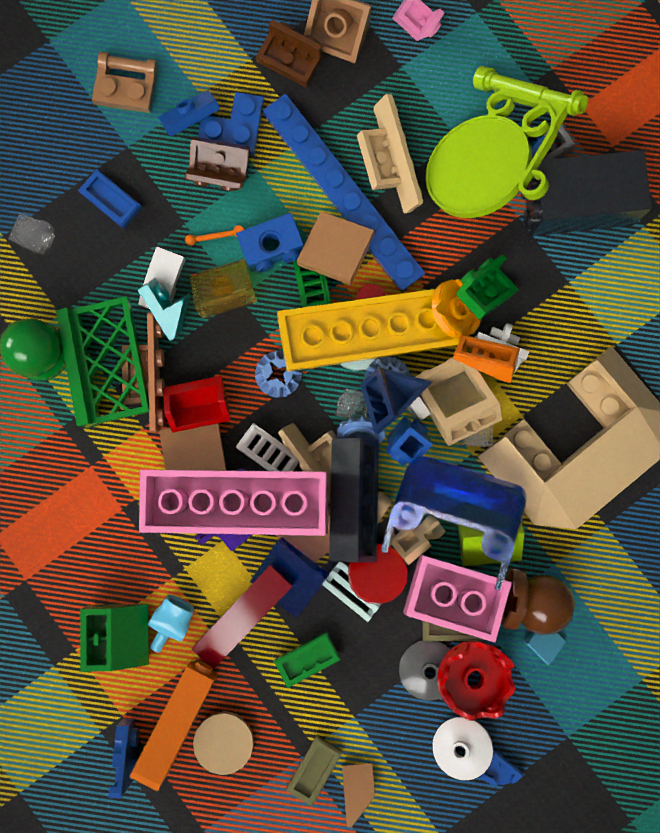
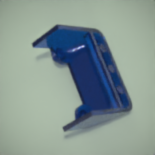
M426 456L415 457L407 466L391 510L381 552H388L398 529L410 531L417 528L421 523L424 513L484 532L481 543L483 552L488 557L501 561L494 589L501 590L526 507L527 494L521 486Z

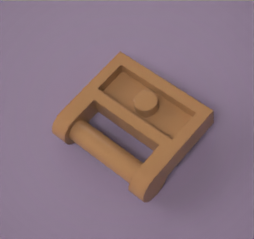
M100 51L92 96L94 105L151 113L158 73V61L153 59L140 61L114 57L108 52ZM113 68L146 73L145 80L109 75V70Z

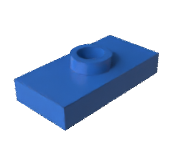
M206 90L192 99L188 98L180 101L176 108L158 118L168 135L173 136L215 113L220 107L209 90Z

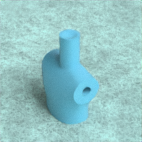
M167 595L163 603L155 609L148 622L151 628L158 631L150 645L153 651L161 652L168 637L180 642L183 640L194 613V607L190 603L174 595Z

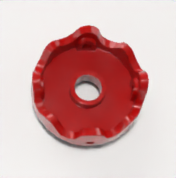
M474 640L462 642L447 652L440 663L437 684L441 698L453 712L467 720L475 721V719L483 717L499 718L505 712L507 700L515 691V684L511 675V669L514 668V664L508 656L491 644ZM479 671V683L475 686H469L467 682L469 674Z

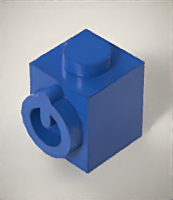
M404 416L386 437L389 444L385 448L386 452L401 465L405 466L409 463L414 467L433 445L427 434L429 429L418 419L415 418L411 421Z

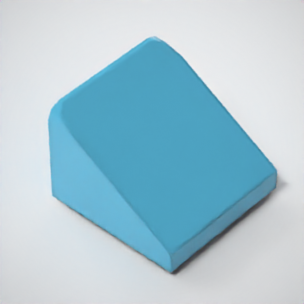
M531 632L523 640L547 665L554 660L566 642L558 633L555 635H539Z

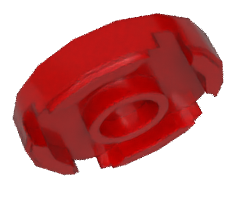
M377 544V562H350L348 565L350 588L358 598L370 604H384L394 600L402 593L407 583L408 571L405 561L395 549L388 545Z

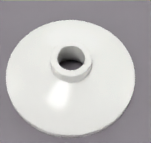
M455 717L444 722L436 731L433 739V753L437 764L446 774L459 780H471L481 776L490 766L493 758V744L487 730L480 723L463 717ZM456 746H463L466 750V755H458L456 753Z

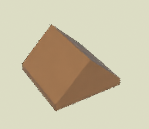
M312 0L304 36L310 35L317 39L320 45H322V52L355 63L370 27L372 5L359 0Z

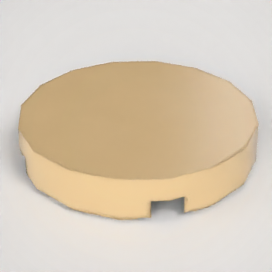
M228 711L213 713L203 720L196 730L193 741L194 754L200 765L209 772L219 775L232 774L243 768L251 757L254 745L253 731L249 724L238 714Z

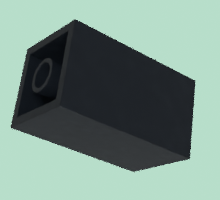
M644 150L543 160L537 170L543 172L549 182V188L545 195L536 200H528L521 192L522 199H526L527 210L524 211L525 227L530 229V236L633 226L652 209ZM533 176L527 186V190L532 191L538 188L541 180H537Z

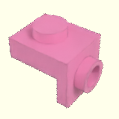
M403 0L392 19L418 41L425 37H432L441 26L439 21L444 12L441 9L432 11L421 0Z

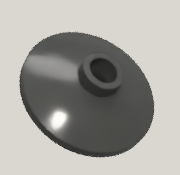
M423 640L412 644L406 649L400 660L399 675L403 686L411 695L427 701L441 698L437 684L438 669L442 659L450 649L439 641ZM428 667L435 668L434 676H425V669Z

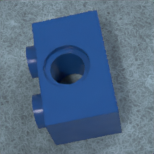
M291 213L236 233L250 272L257 271V273L268 271L273 268L274 263L282 260L285 263L292 262L298 259L304 247ZM269 240H275L279 243V247L274 251L264 249L265 243Z

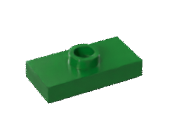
M325 632L274 659V663L286 687L289 688L340 661L341 657L328 632Z

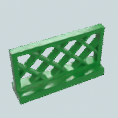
M125 296L76 309L64 308L56 310L77 426L90 428L99 426L101 423L149 413V396L130 298ZM123 305L124 317L118 325L107 319L114 307ZM93 313L99 317L90 332L83 328L81 315ZM104 321L116 328L107 343L95 336ZM121 332L129 337L130 342L124 354L112 347ZM93 339L104 345L96 360L88 356L87 351ZM109 350L121 357L113 371L101 364ZM126 361L133 364L135 368V374L130 382L118 376ZM98 368L110 374L101 389L94 385L92 378ZM115 378L127 386L118 400L106 393ZM131 390L140 394L142 407L130 409L123 404ZM105 396L114 402L115 405L108 415L100 416L98 404ZM120 407L123 408L124 410H126V411L118 412V410L120 409Z

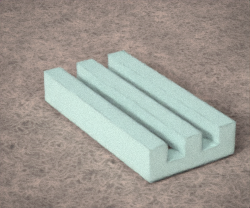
M339 561L322 582V585L369 622L381 604H370L358 598L370 608L366 612L330 583L332 579H335L356 596L350 588V584L337 574L340 569L346 574L349 573L348 566Z

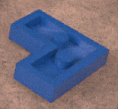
M235 92L230 120L207 116L201 120L198 137L249 146L250 155L255 156L264 98L262 96Z

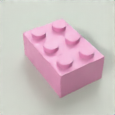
M420 555L403 612L409 617L496 642L512 582Z

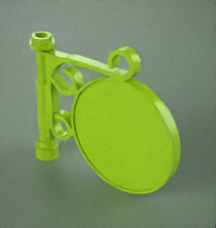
M480 66L473 77L475 89L485 92L494 90L495 92L488 98L486 103L488 115L475 117L459 124L449 131L433 150L426 169L427 190L433 201L449 215L459 218H476L500 209L512 200L519 191L528 200H536L544 196L549 188V182L543 172L537 169L553 144L567 114L576 116L577 114L584 113L586 110L588 97L584 95L583 91L575 90L569 95L550 90L545 86L499 75L494 68ZM507 100L504 107L497 110L494 109L499 101ZM513 102L533 107L523 117L521 127L513 120L506 118L514 109L515 105ZM545 113L550 114L551 126L544 120L539 126L530 127L531 122ZM548 131L532 159V148L528 137H539ZM533 176L535 179L541 180L538 188L532 191L527 190V186Z

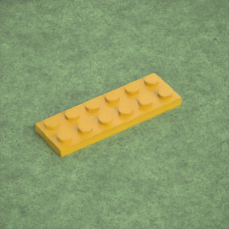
M435 289L277 312L287 372L457 346L460 338L450 337L436 323L432 312V297Z

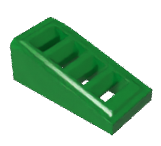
M297 259L293 260L302 308L331 304L326 276L311 270L301 271L300 266L297 264ZM319 274L320 279L305 282L302 280V277ZM321 285L322 289L310 292H305L304 290L306 287ZM323 295L324 300L307 303L306 298Z

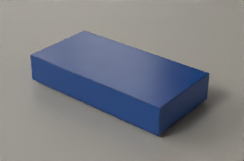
M98 169L94 171L78 190L80 194L123 229L142 209V206Z

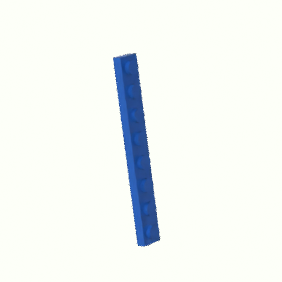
M284 94L263 110V115L341 216L347 221L374 230L375 236L368 250L399 291L402 293L421 279L425 272L289 97Z

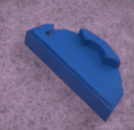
M493 748V758L490 766L480 778L491 785L497 786V784L516 783L525 774Z

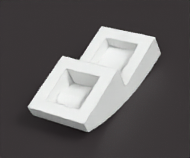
M156 247L144 284L156 278L158 283H162L166 287L170 296L169 300L172 302L177 290L175 285L186 259L183 256ZM140 295L139 305L149 309Z

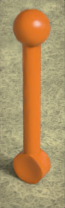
M238 225L229 231L200 236L189 234L186 236L185 242L187 245L192 246L200 241L229 236L237 237L236 233L243 231L244 228Z

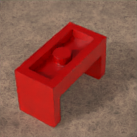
M222 376L163 388L164 412L172 433L230 421L228 396Z

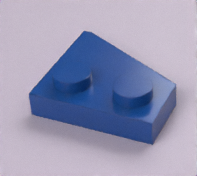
M123 718L116 726L112 767L116 768L115 784L109 787V798H122L134 780L130 775L138 759H134V747H138L139 728H135V718Z

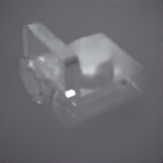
M19 213L8 239L15 244L43 255L46 248L48 249L53 243V232L55 229L44 220L38 221Z

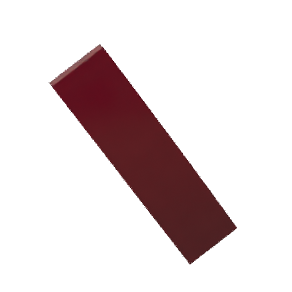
M271 564L193 646L192 650L214 669L290 590L293 584Z

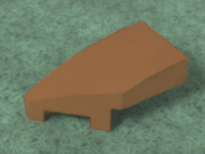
M372 763L342 766L347 828H351L375 797Z

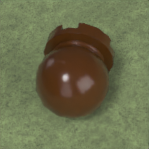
M509 569L505 580L512 583L500 625H504L503 628L517 630L521 623L528 631L536 634L555 635L569 625L573 620L576 603L572 591L564 582L551 575H534L527 579L525 570Z

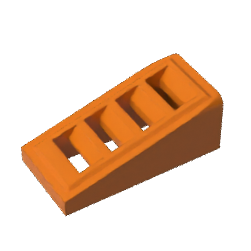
M461 335L453 359L501 381L511 383L517 366L520 348ZM467 347L472 349L471 353L466 352Z

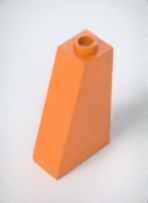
M191 661L188 664L130 775L131 778L156 791L159 790L217 677V674L212 672L213 668L210 665L201 661L196 663Z

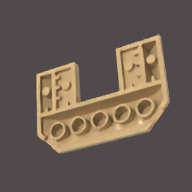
M612 346L566 383L602 425L603 429L564 462L560 463L524 419L478 456L484 466L534 525L570 529L579 528L660 460V402Z

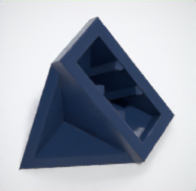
M378 367L360 384L374 433H381L394 422L432 382Z

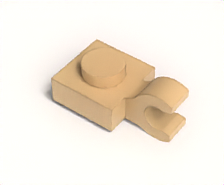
M432 514L417 528L413 523L409 524L389 542L409 565L431 547L428 540L441 537L445 530Z

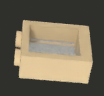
M452 357L445 363L425 370L416 376V378L432 382L419 397L431 413L430 417L448 446L502 420L500 403L477 369L463 364Z

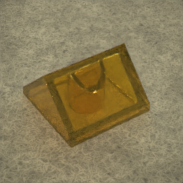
M245 259L189 275L195 308L202 319L257 302Z

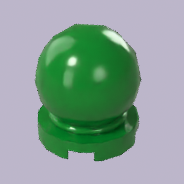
M36 318L21 319L10 323L1 334L0 355L3 363L13 373L33 381H48L57 377L66 368L60 332L57 328L48 325L46 322Z

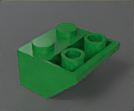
M149 604L88 605L80 609V672L116 671L149 665Z

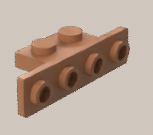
M152 312L147 313L148 345H139L149 396L150 432L159 433L161 426H165L164 408H160V397L164 396L163 388L165 387L164 379H160V367H164L163 349H159V338H163L164 331ZM122 345L123 354L129 345ZM126 361L122 367V378L130 382L135 374V368L133 364ZM122 383V389L124 391L127 386ZM131 390L123 404L141 405L140 394Z

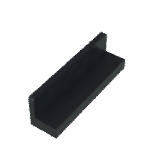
M365 438L332 440L330 561L377 562L379 440Z

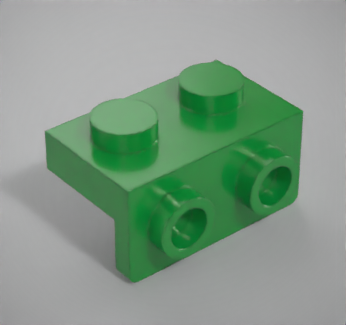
M504 255L495 260L492 258L487 259L478 268L477 272L475 269H472L461 279L463 285L456 295L479 320L510 299L519 290L499 269L507 260Z

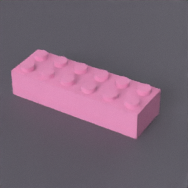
M140 470L139 532L328 534L329 472Z

